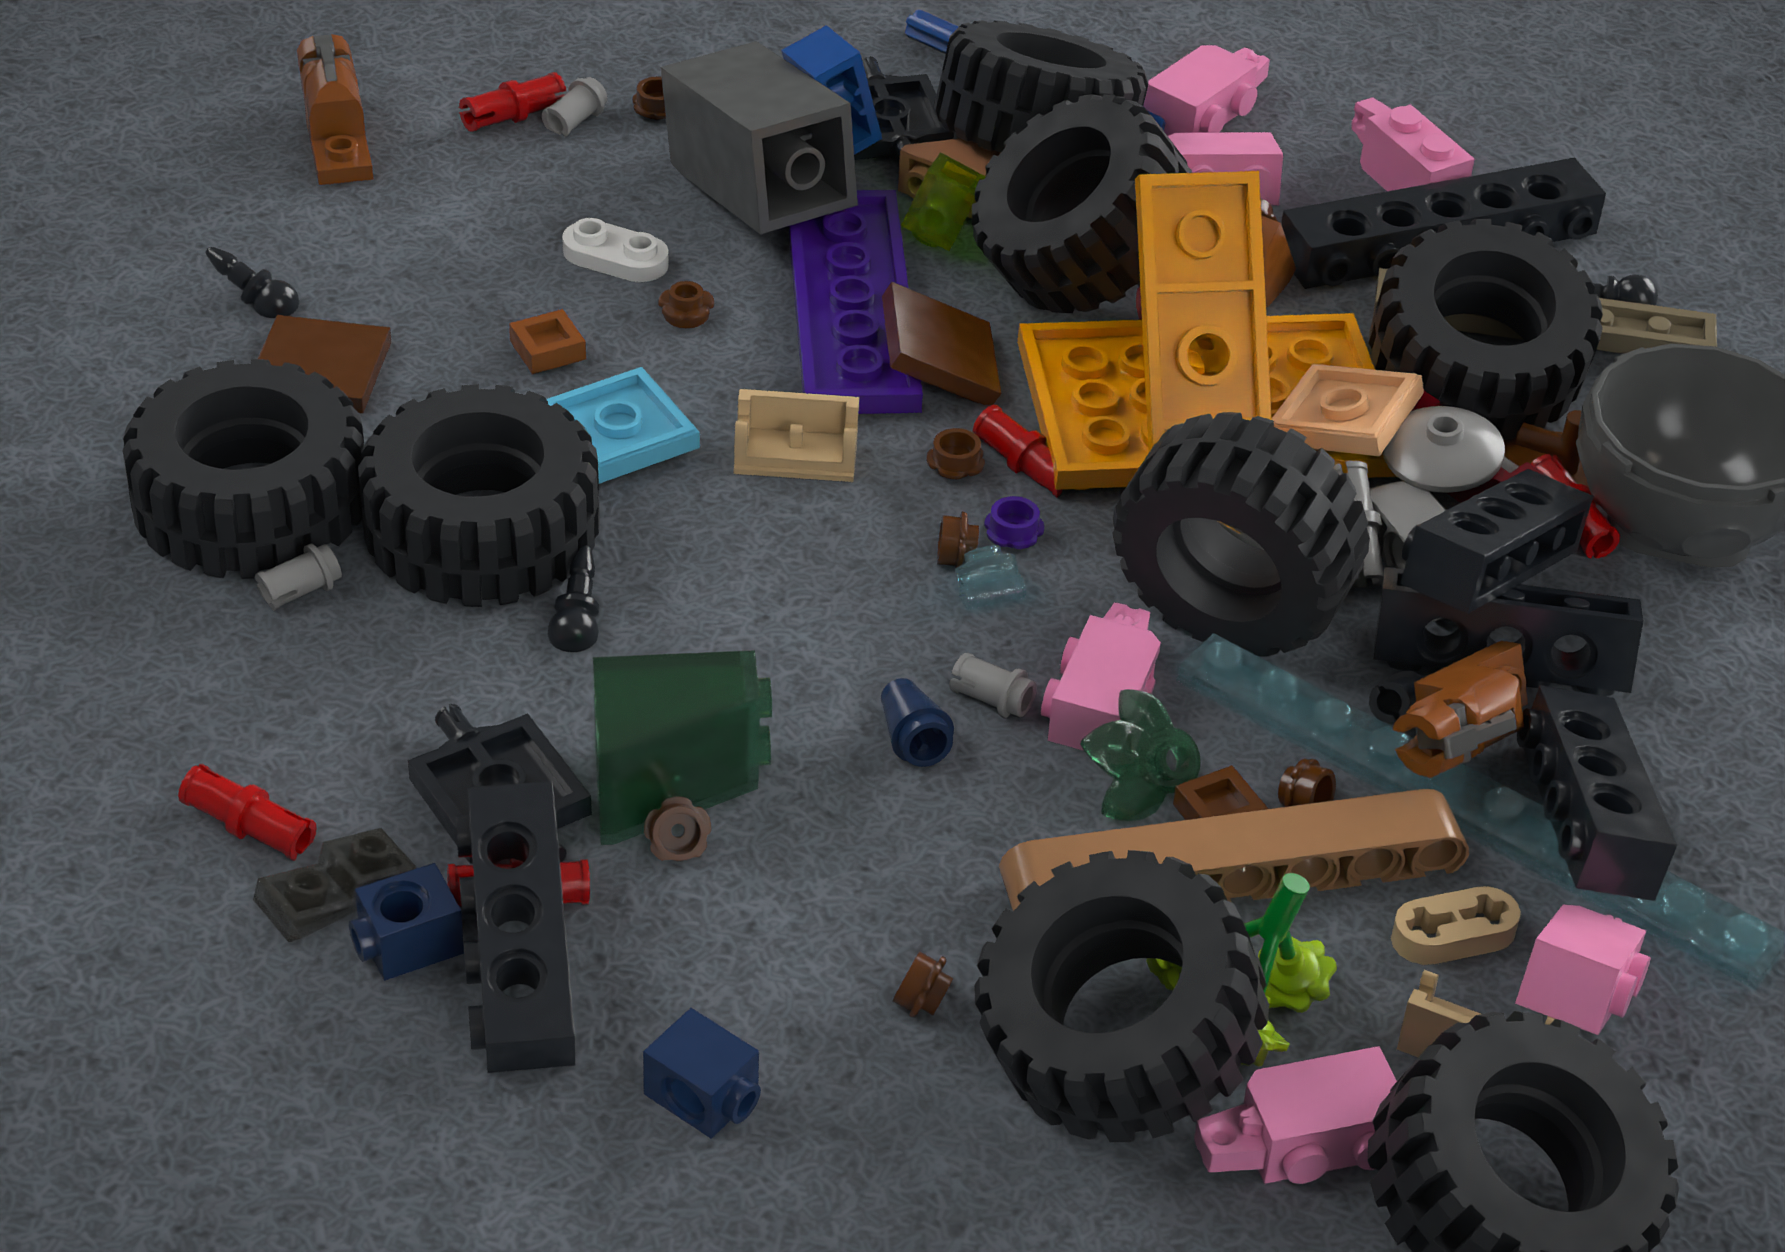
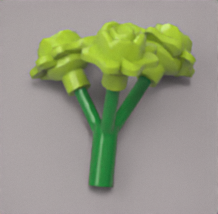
M1287 873L1282 877L1264 916L1244 923L1250 938L1260 935L1264 939L1258 958L1267 983L1264 993L1268 1000L1269 1008L1285 1006L1298 1013H1303L1309 1009L1311 1003L1315 1000L1323 1001L1329 997V980L1337 971V963L1332 957L1325 956V947L1321 941L1301 942L1291 937L1289 929L1310 889L1308 881L1295 873ZM1147 958L1146 962L1150 972L1155 974L1160 983L1165 985L1168 990H1173L1180 977L1182 967L1168 961ZM1270 1021L1262 1030H1258L1263 1044L1253 1064L1258 1067L1262 1066L1269 1051H1288L1290 1043L1285 1041L1275 1031Z

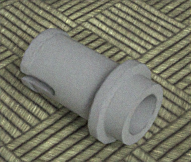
M587 77L574 80L570 84L567 94L543 110L542 121L544 126L559 135L563 133L564 137L570 134L571 130L591 114L597 117L603 112L607 102V93L602 84L594 78Z
M308 544L304 546V554L265 572L261 571L255 574L258 590L273 611L320 587H323L325 591L333 589V581L340 579L342 572L336 556L327 544L316 547L314 544Z
M968 652L962 654L953 667L951 674L960 676L962 679H950V689L953 692H960L996 707L998 714L1003 718H1007L1010 714L1023 717L1033 704L1037 685L1035 681L1028 678V673L1023 669L1018 668L1011 672L976 658Z

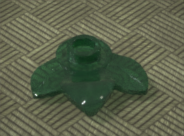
M1126 689L1121 690L1119 693L1118 711L1120 720L1098 726L1087 734L1080 743L1086 754L1103 771L1114 778L1104 796L1101 813L1105 817L1118 821L1142 820L1157 812L1167 794H1175L1176 785L1198 777L1201 766L1200 753L1195 741L1183 730L1173 727L1170 716L1161 701L1150 693ZM1169 749L1173 751L1176 758L1175 771H1172L1167 765L1166 756Z

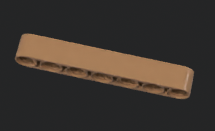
M1418 789L1031 840L1009 849L1002 857L999 868L1013 911L1020 904L1017 895L1033 881L1040 886L1053 878L1052 869L1068 861H1071L1073 867L1089 863L1090 854L1112 851L1116 859L1127 858L1128 850L1154 852L1160 864L1163 863L1165 857H1175L1191 864L1196 875L1198 873L1209 875L1219 884L1224 891L1227 901L1231 902L1230 898L1250 895L1253 900L1273 898L1282 877L1287 873H1295L1304 877L1310 887H1316L1318 891L1361 886L1360 880L1381 878L1382 882L1426 877L1424 872L1445 869L1446 874L1457 871L1466 862L1469 856V846L1444 795L1434 789Z

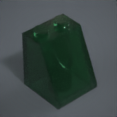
M755 650L593 657L595 755L601 845H614L643 834L644 823L649 812L653 809L658 810L661 807V803L667 798L675 796L686 797L692 802L694 807L700 806L703 809H707L758 789L759 766L771 765L769 725L760 726V718L772 717V689L770 677L758 678Z

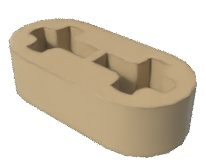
M1489 886L1474 887L1415 899L1404 903L1397 910L1391 941L1393 948L1400 956L1410 962L1422 965L1438 964L1495 952L1508 947L1514 941L1521 911L1518 903L1511 895L1501 889ZM1477 913H1483L1485 916L1475 918ZM1499 920V924L1491 925L1490 921ZM1413 926H1421L1422 930L1412 931ZM1436 933V937L1428 938L1426 935Z

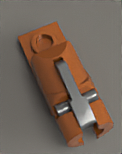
M333 34L306 38L301 41L297 49V58L305 102L307 129L319 185L373 180L372 162L365 135L364 112L350 46L342 36Z
M1501 640L1414 682L1416 702L1409 707L1406 714L1397 719L1392 731L1403 733L1416 727L1417 735L1406 744L1396 748L1395 751L1399 759L1409 770L1417 775L1432 778L1461 763L1469 762L1472 758L1483 752L1485 748L1524 728L1522 707L1528 704L1521 644Z

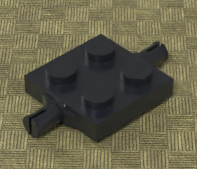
M867 57L862 58L882 139L856 153L854 160L895 156L899 163L900 150L905 145L954 138V132H949L943 127L942 122L938 120L934 108L937 94L927 74L911 76L885 75L881 72L876 58L870 57L869 63Z
M450 704L449 712L444 706L437 712L435 723L442 729L449 740L438 749L408 760L409 780L456 845L455 815L469 814L468 787L553 781L557 829L592 815L591 795L528 713L499 725L476 728L470 724L458 705ZM558 841L560 862H563L567 851ZM465 857L470 864H473L472 857Z

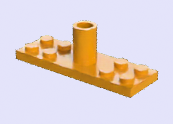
M1259 171L1139 174L1135 178L1149 452L1168 429L1174 425L1185 423L1186 419L1211 414L1214 419L1218 413L1235 412L1241 413L1242 419L1251 421L1256 416L1272 420ZM1188 348L1193 349L1201 356L1204 362V373L1202 375L1191 367L1188 360Z

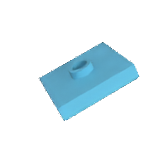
M643 367L546 399L548 405L552 406L558 403L574 416V420H578L592 437V445L596 448L598 456L599 484L700 448V432Z

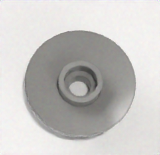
M1431 406L1416 409L1409 413L1384 449L1383 457L1392 473L1409 485L1432 492H1460L1476 488L1497 474L1504 461L1505 444L1498 429L1484 417L1462 408Z

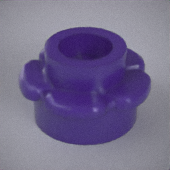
M1009 496L997 500L991 508V513L986 516L984 526L988 529L987 537L992 543L1001 547L1025 549L1035 545L1038 537L1043 535L1045 527L1044 522L1040 518V511L1037 505L1029 499L1018 496Z

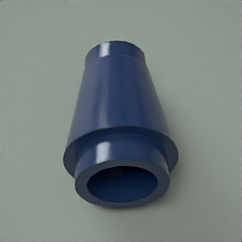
M900 678L888 683L881 693V703L894 753L900 759L919 767L931 766L940 762L947 756L953 745L954 725L952 719L920 690L913 681Z

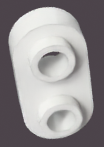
M596 218L581 219L566 228L563 233V254L569 262L575 265L633 282L656 280L662 277L668 270V247L662 240L651 234L635 232L605 223Z

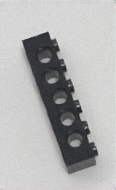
M1574 157L1283 210L1281 225L1296 266L1294 275L1304 289L1324 285L1336 286L1345 281L1378 276L1379 268L1389 269L1394 256L1402 247L1411 245L1413 238L1430 229L1437 233L1439 226L1460 220L1462 226L1470 225L1474 219H1491V225L1505 226L1506 222L1522 225L1521 231L1535 236L1539 232L1552 239L1553 242L1567 239H1583L1588 235L1597 234L1606 192Z

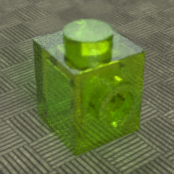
M940 152L928 169L901 226L912 231L913 236L919 242L930 247L940 246L950 251L972 213V204L977 203L975 201V190L978 181L985 179L986 176Z

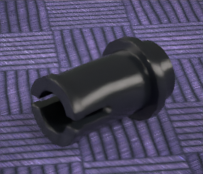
M1403 670L1394 673L1385 682H1382V686H1375L1369 696V706L1372 714L1384 723L1396 722L1416 702L1414 682L1424 678V676L1416 671Z

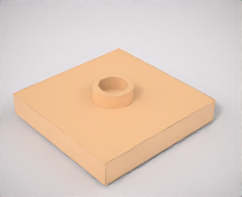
M1313 364L1272 417L1274 427L1285 432L1292 428L1306 436L1305 443L1313 449L1320 450L1322 448L1326 451L1380 456L1423 395L1422 375Z

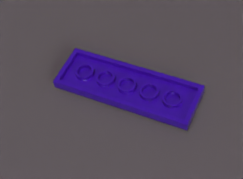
M857 190V206L788 226L802 391L807 394L859 397L858 414L922 413L923 392L921 380L890 367L882 295L891 282L909 288L896 190Z

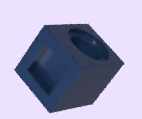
M436 863L355 889L358 918L349 921L350 936L359 959L363 962L373 958L384 981L464 954L461 909Z
M690 1008L643 1051L644 1095L712 1139L729 1121L735 1124L743 1122L757 1105L761 1093V1088L758 1085L759 1050L698 1011Z

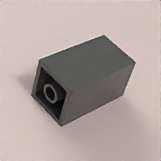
M757 41L661 67L671 164L681 175L759 234L858 205L850 102Z

